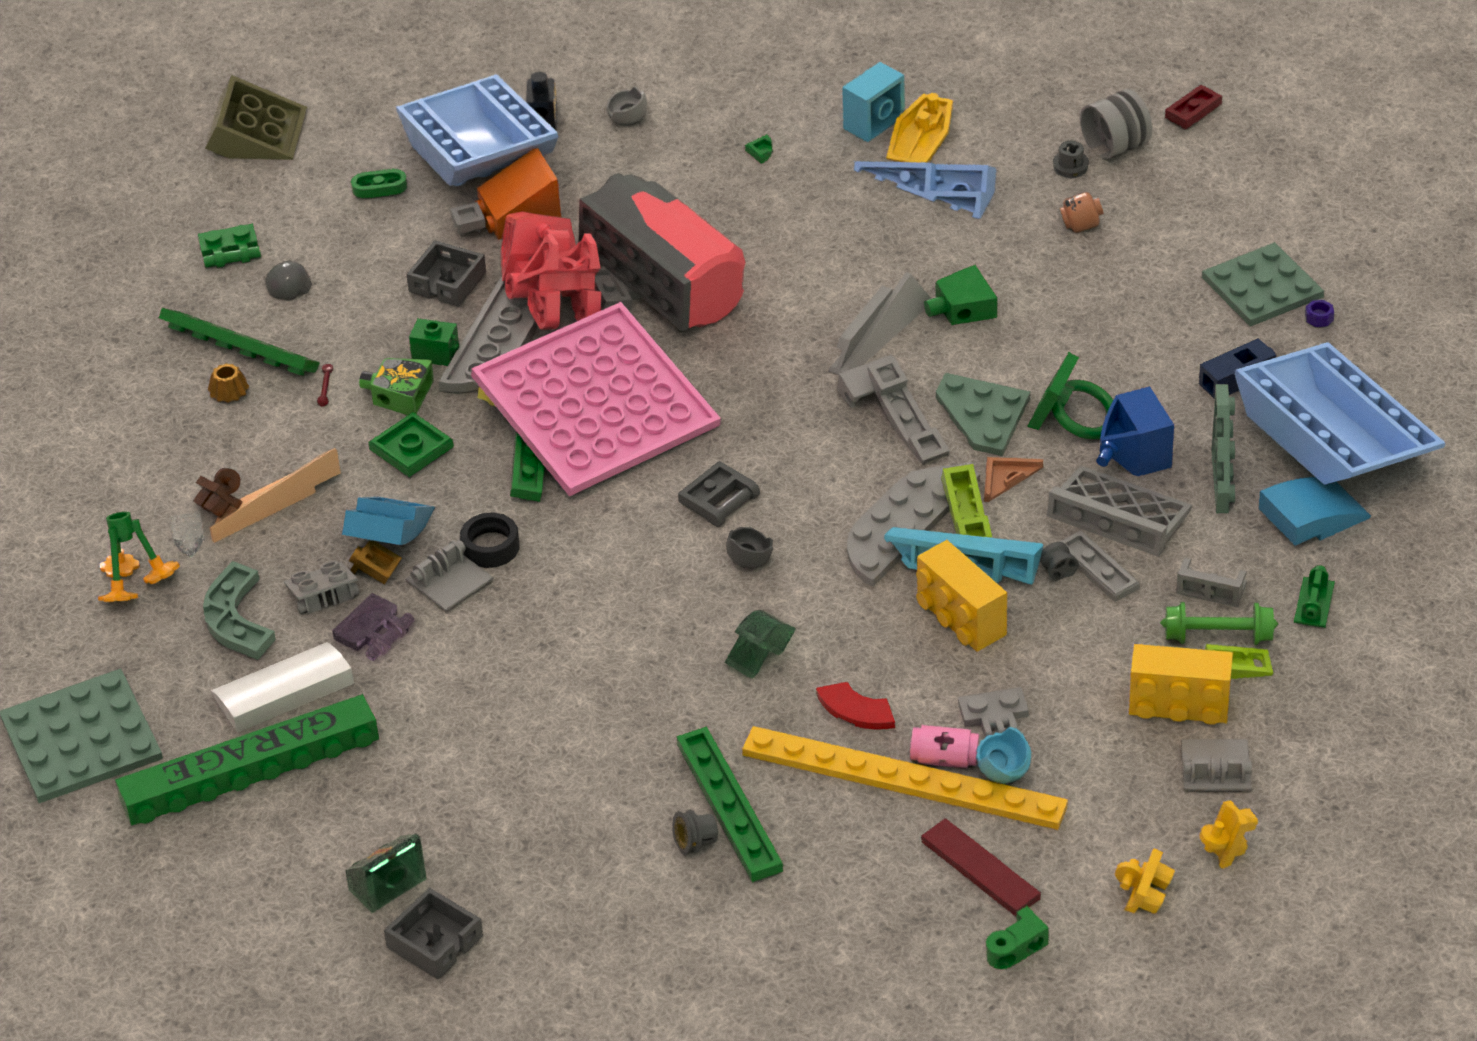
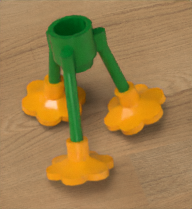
M117 512L106 517L111 556H108L106 561L100 564V570L106 572V576L113 578V580H111V592L98 596V601H128L138 598L137 593L124 590L123 579H120V576L127 577L132 575L133 570L138 569L140 566L139 561L133 559L131 554H124L120 544L121 542L131 540L133 532L138 536L150 558L148 562L152 570L143 578L145 583L155 584L161 579L171 576L180 567L179 562L169 561L163 563L160 556L155 554L144 535L139 519L132 520L130 512Z

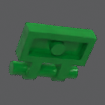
M253 223L198 234L205 268L212 266L221 268L225 267L227 263L238 261L247 263L251 262L250 259L261 257Z

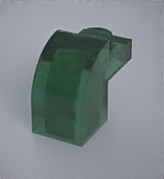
M756 610L746 616L736 628L735 633L739 637L724 663L753 679L758 674L769 652L780 655L785 650L796 628L769 612Z

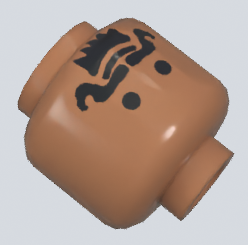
M1088 192L1066 198L1063 202L1064 207L1060 208L1066 229L1071 228L1076 233L1097 227L1100 223L1099 215L1104 214L1099 198L1093 199Z

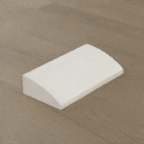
M326 642L213 689L211 693L238 733L354 684L352 669L336 648Z

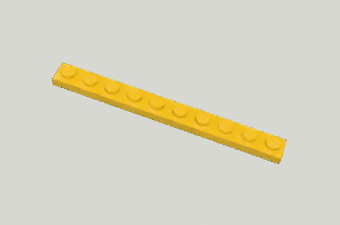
M756 726L752 727L742 748V756L1059 830L1068 807V799Z

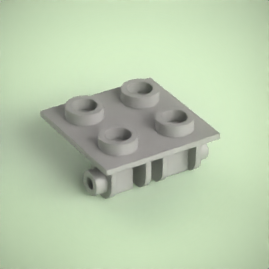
M460 540L449 542V545L442 549L443 552L437 550L434 555L428 556L425 561L413 566L410 576L405 578L408 583L445 611H448L493 580L490 574L463 555L466 547Z
M330 561L320 566L321 569L316 571L296 572L291 575V579L285 580L284 583L293 595L300 600L296 602L299 613L306 612L310 614L322 609L318 594L324 608H328L325 591H328L333 605H337L336 597L339 603L354 599V595L359 594V589L355 582L358 581L357 577L343 562Z
M1181 739L1184 791H1251L1250 774L1252 773V762L1249 761L1248 739Z

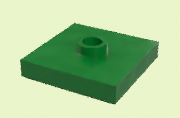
M414 412L368 442L369 450L408 477H411L454 447L451 437Z

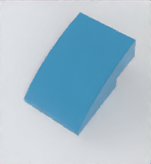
M1316 477L1300 478L1260 491L1259 510L1295 546L1314 537L1321 541L1371 518V515L1337 482L1323 484Z
M379 496L358 497L356 510H346L342 535L396 545L407 544L415 539L426 527L435 506Z

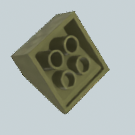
M231 75L220 97L205 149L232 159L292 160L307 107Z

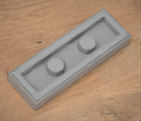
M1080 530L1059 541L1065 543L1069 548L1070 554L1075 556L1079 563L1078 569L1114 602L1140 589V583L1083 531Z

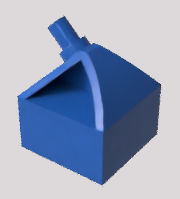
M1150 386L1115 396L1101 431L1100 454L1096 459L1098 465L1106 467L1110 460L1114 459L1135 476L1172 468L1174 423Z

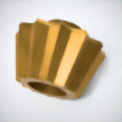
M225 363L213 369L207 390L210 392V397L216 398L217 402L225 401L229 403L232 400L238 401L240 397L245 396L249 385L239 367L234 366V364L229 365Z

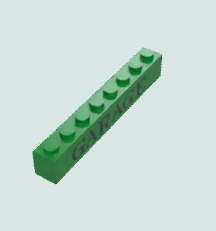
M361 694L115 779L119 799L131 826L139 823H149L161 815L170 812H181L187 806L202 801H212L219 795L233 790H244L250 784L264 779H275L280 774L296 768L304 769L311 763L327 757L335 758L342 752L350 749L367 747L373 741L379 740L377 722L364 695Z

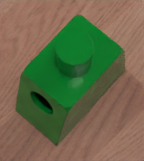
M972 265L937 280L935 283V298L925 300L924 308L928 317L944 313L951 325L997 318L998 298L977 266Z

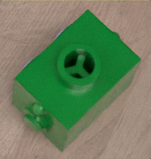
M417 318L409 335L411 358L431 360L432 364L448 366L460 346L457 323Z

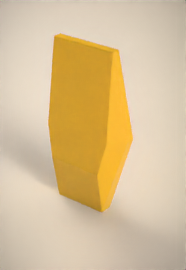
M936 93L922 94L896 118L886 159L898 162H929L949 134L953 100L938 97Z

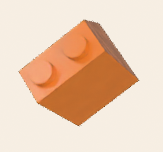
M538 148L530 150L477 188L478 200H475V203L478 202L483 213L488 232H494L498 240L503 239L506 215L523 211L561 218L558 179Z

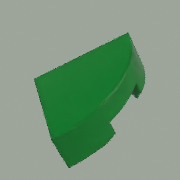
M766 134L747 143L745 151L762 164L772 155V140Z

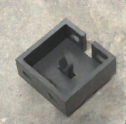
M434 240L406 274L408 290L411 293L428 298L431 295L438 296V301L460 306L486 273L485 255Z
M429 887L384 929L388 949L439 979L457 962L456 955L460 951L465 954L483 937L481 918Z

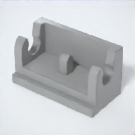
M892 354L839 373L837 391L850 408L856 407L855 402L859 401V398L875 393L867 371L868 366L892 358Z
M1184 558L1177 574L1176 594L1233 607L1239 606L1247 584V580H1244L1247 571L1240 570L1235 580L1217 576V574L1213 573L1208 574L1192 570L1189 567L1192 559Z

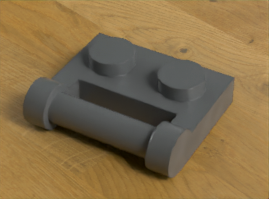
M718 461L678 493V501L706 518L709 523L719 527L725 522V517L749 498L753 500L760 494V488L753 480ZM735 488L740 490L720 507L716 508L714 506Z

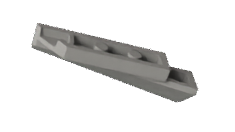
M906 272L893 292L891 288L885 286L879 288L840 336L837 347L841 349V355L829 368V372L839 375V373L863 365L925 310L924 301L932 298L911 273Z

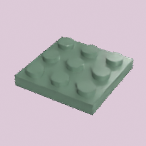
M1275 242L1202 271V278L1250 327L1324 297V290Z

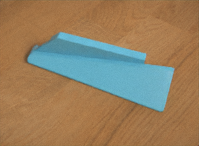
M898 527L891 528L884 536L886 542H892L902 555L901 560L907 568L916 570L918 555L948 540L996 583L1002 580L1003 575L1027 584H1033L1043 550L1042 543Z

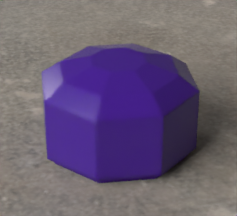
M1325 300L1311 301L1305 308L1306 322L1314 327H1327L1334 321L1333 305Z

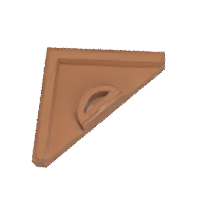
M987 457L984 502H990L1043 468V459Z

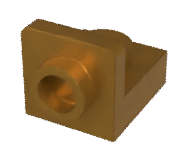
M369 540L364 548L358 545L350 557L349 562L353 564L350 571L355 575L358 569L385 585L402 557L378 542Z

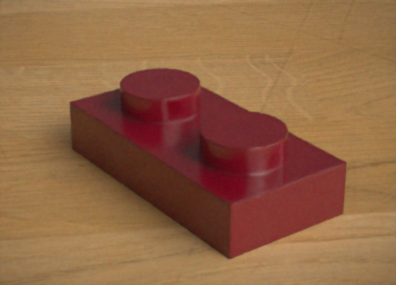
M1201 84L1166 108L1165 118L1184 129H1188L1222 105V95Z

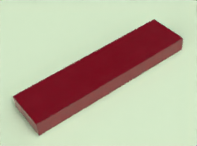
M943 819L921 835V842L1015 917L1016 912L1026 906L1030 908L1041 899L1040 891L948 819Z

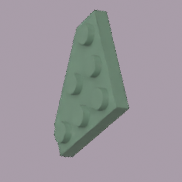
M945 373L936 390V399L949 413V417L959 431L963 432L973 450L1003 456L1030 400V391Z
M1228 384L1215 385L1211 453L1216 513H1229V503H1235V484H1230V482H1233L1234 473L1233 463H1230V460L1235 459V441H1230V438H1233V420H1230V416L1235 415V397H1229Z

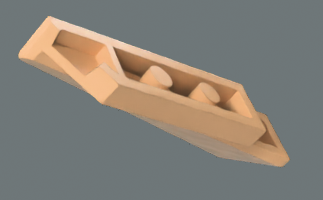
M336 448L319 455L295 472L241 498L240 500L243 503L238 509L229 506L221 518L217 517L215 524L210 527L212 541L215 543L316 493V485L341 473Z

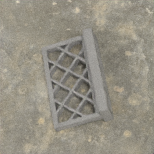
M1080 466L1061 488L1054 486L1049 492L1047 517L1159 557L1164 550L1165 542L1185 520L1191 511L1192 505ZM1084 476L1095 480V482L1082 484L1080 479ZM1118 488L1123 492L1110 494L1107 489ZM1100 491V493L1102 494L1096 496L1088 495L1089 492ZM1146 498L1151 502L1138 504L1135 499ZM1128 501L1129 505L1123 506L1116 505V502ZM1174 508L1180 511L1166 514L1163 509ZM1156 511L1157 515L1152 516L1144 515V512Z

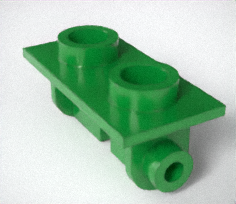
M1317 565L1310 570L1309 577L1303 576L1294 623L1326 628L1335 581L1328 580L1329 574L1324 566Z

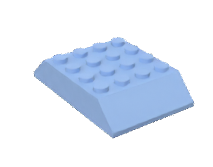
M497 74L396 107L411 146L449 186H459L465 184L467 180L476 177L490 176L494 171L508 167L535 148H538L543 156L552 153L558 140V132Z
M1329 342L1239 368L1235 371L1234 375L1247 416L1323 484L1361 475L1444 448L1445 442Z

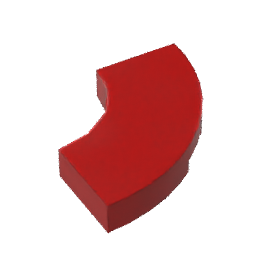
M848 682L816 688V694L822 706L837 719L841 718L855 724L856 727L881 730L895 728V720L887 698L873 699L862 696L854 691Z

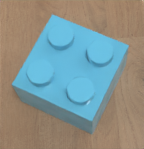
M879 62L843 86V129L869 142L895 124L896 118L905 111L904 74Z

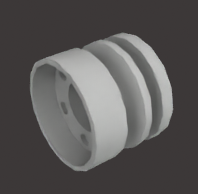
M1121 90L1116 94L1107 96L1106 99H1101L1084 106L1080 112L1081 131L1087 145L1093 149L1104 144L1110 150L1099 155L1104 160L1122 154L1126 149L1129 150L1149 142L1152 137L1153 127L1147 106L1142 98L1133 90Z

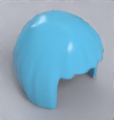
M1009 727L1002 733L995 732L993 735L986 736L984 740H981L976 750L978 767L985 777L992 782L1000 784L1015 782L1021 779L1030 767L1032 758L1031 748L1025 736L1016 728Z

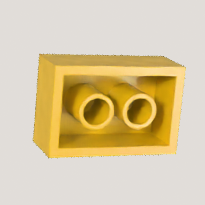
M948 540L917 556L916 598L919 605L924 610L930 609L943 627H950L963 645L967 646L969 644L978 652L1007 635V592Z
M1134 644L1130 679L1129 715H1137L1143 719L1151 717L1170 718L1177 722L1184 720L1203 721L1210 725L1227 723L1233 652Z

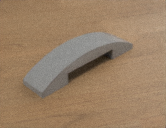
M895 357L868 366L869 377L887 418L916 458L923 464L949 454L950 450L937 428L930 427L908 390V379Z

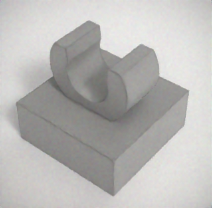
M478 202L450 209L451 218L461 237L466 236V232L475 230L476 233H480L481 229L486 228L485 218Z

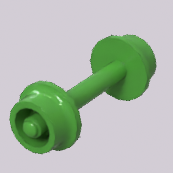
M1180 602L1178 606L1166 607L1165 618L1160 622L1163 628H1165L1166 639L1178 640L1180 644H1185L1186 629L1253 630V644L1258 645L1261 641L1273 640L1274 629L1279 625L1274 619L1273 608L1261 607L1259 603H1254L1253 618L1186 617L1185 602Z

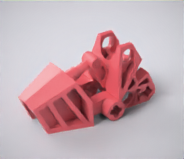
M523 211L506 215L500 254L502 281H505L507 297L509 299L528 298L529 311L541 330H551L559 327L560 293L563 297H571V305L577 321L601 311V292L595 290V276L601 267L597 244L590 233L584 234L582 240L576 245L570 219Z

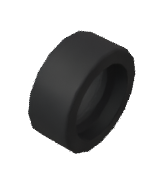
M491 512L476 515L465 522L460 530V541L466 547L463 555L479 567L494 568L507 564L516 557L520 549L518 527L514 520L505 514ZM495 532L508 537L502 544L494 547H481L472 543L476 537L485 533Z

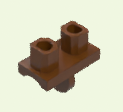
M222 468L215 474L214 482L200 476L196 484L202 487L193 502L219 518L224 515L229 506L238 509L243 502L230 494L235 493L240 486L241 479L239 474L231 468Z

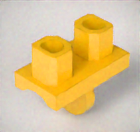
M1230 800L1223 802L1214 825L1208 824L1202 827L1199 838L1205 845L1204 849L1209 853L1214 852L1218 856L1219 866L1222 869L1231 866L1236 856L1245 854L1248 846L1244 834L1245 832L1255 830L1258 818L1250 808L1238 809L1233 801Z
M1153 848L1148 862H1144L1141 867L1137 859H1130L1129 862H1121L1117 865L1115 877L1121 883L1120 887L1123 890H1129L1130 887H1133L1124 911L1135 913L1140 907L1156 914L1161 907L1166 895L1150 887V885L1153 884L1165 890L1175 872L1174 869L1160 862L1163 852Z

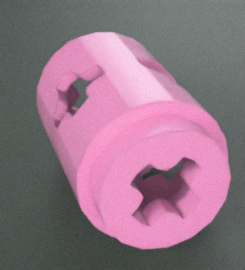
M922 725L921 728L913 727L910 760L918 761V764L965 769H968V766H976L979 733H971L970 729ZM943 744H948L947 750H941Z

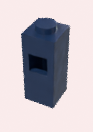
M1257 338L1201 363L1199 385L1215 399V385L1228 384L1229 395L1239 391L1234 375L1236 369L1276 358V354L1271 347H1268Z

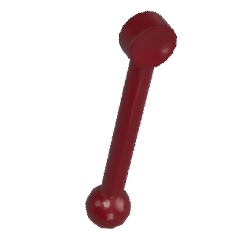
M324 364L322 366L324 378L321 396L317 399V403L321 407L329 403L326 396L330 373L334 370L332 364Z

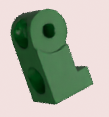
M1028 906L1016 912L1017 922L1007 927L1004 931L992 932L987 937L986 958L989 965L993 968H1010L1049 945V927Z

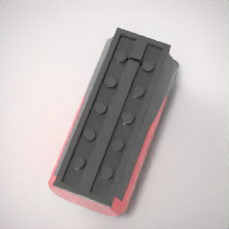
M617 173L610 176L605 185L597 192L579 199L578 242L582 240L584 234L590 233L597 244L600 264L681 331L693 326L701 327L715 323L727 316L738 304L744 292L743 280L746 262L742 249L662 185L655 181H645L642 177L632 174L623 176Z

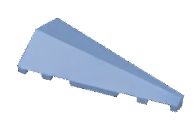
M855 161L854 171H868L875 174V179L879 181L891 180L898 183L897 188L933 202L937 199L951 204V209L958 211L962 208L972 212V217L981 219L995 192L996 168L989 165Z

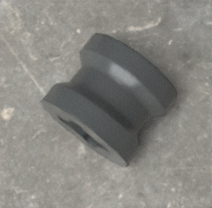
M1054 542L1042 550L1040 563L1044 568L1048 569V574L1054 581L1070 577L1077 571L1079 563L1075 556L1070 554L1069 548L1065 543Z

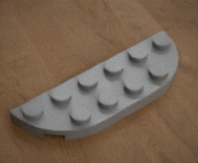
M502 276L440 378V391L467 392L478 390L480 386L471 377L472 368L529 343L538 325L529 311L528 298L509 299L505 292V281H502Z
M936 466L910 472L894 484L853 525L847 539V553L853 571L864 582L873 587L902 558V555L892 542H886L884 539L885 534L891 528L898 527L930 531L950 511L941 475L943 468L956 466ZM975 471L977 482H979L980 473Z

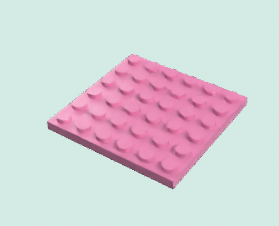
M622 302L472 368L471 377L569 497L720 426L721 418Z

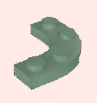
M232 561L211 584L205 595L203 609L206 625L211 635L220 644L259 660L276 640L275 632L246 620L237 612V607L243 597L260 579L257 570Z

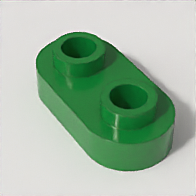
M400 169L362 172L356 174L351 179L352 193L359 198L397 195L404 192L408 186L406 174Z

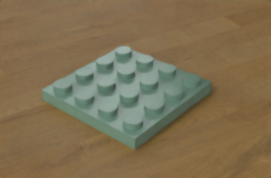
M121 668L0 711V718L38 803L163 759L159 745Z

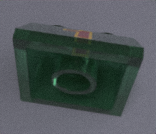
M417 833L400 836L390 843L384 844L379 850L355 862L345 870L349 891L371 913L427 879L421 838Z

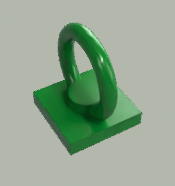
M1068 352L1043 394L1027 426L1039 430L1052 409L1058 423L1071 434L1084 439H1100L1103 425L1095 428L1080 425L1067 415L1064 406L1072 392L1079 391L1095 397L1104 406L1107 413L1113 398L1103 388L1092 382L1078 379L1068 380L1079 359L1078 356Z

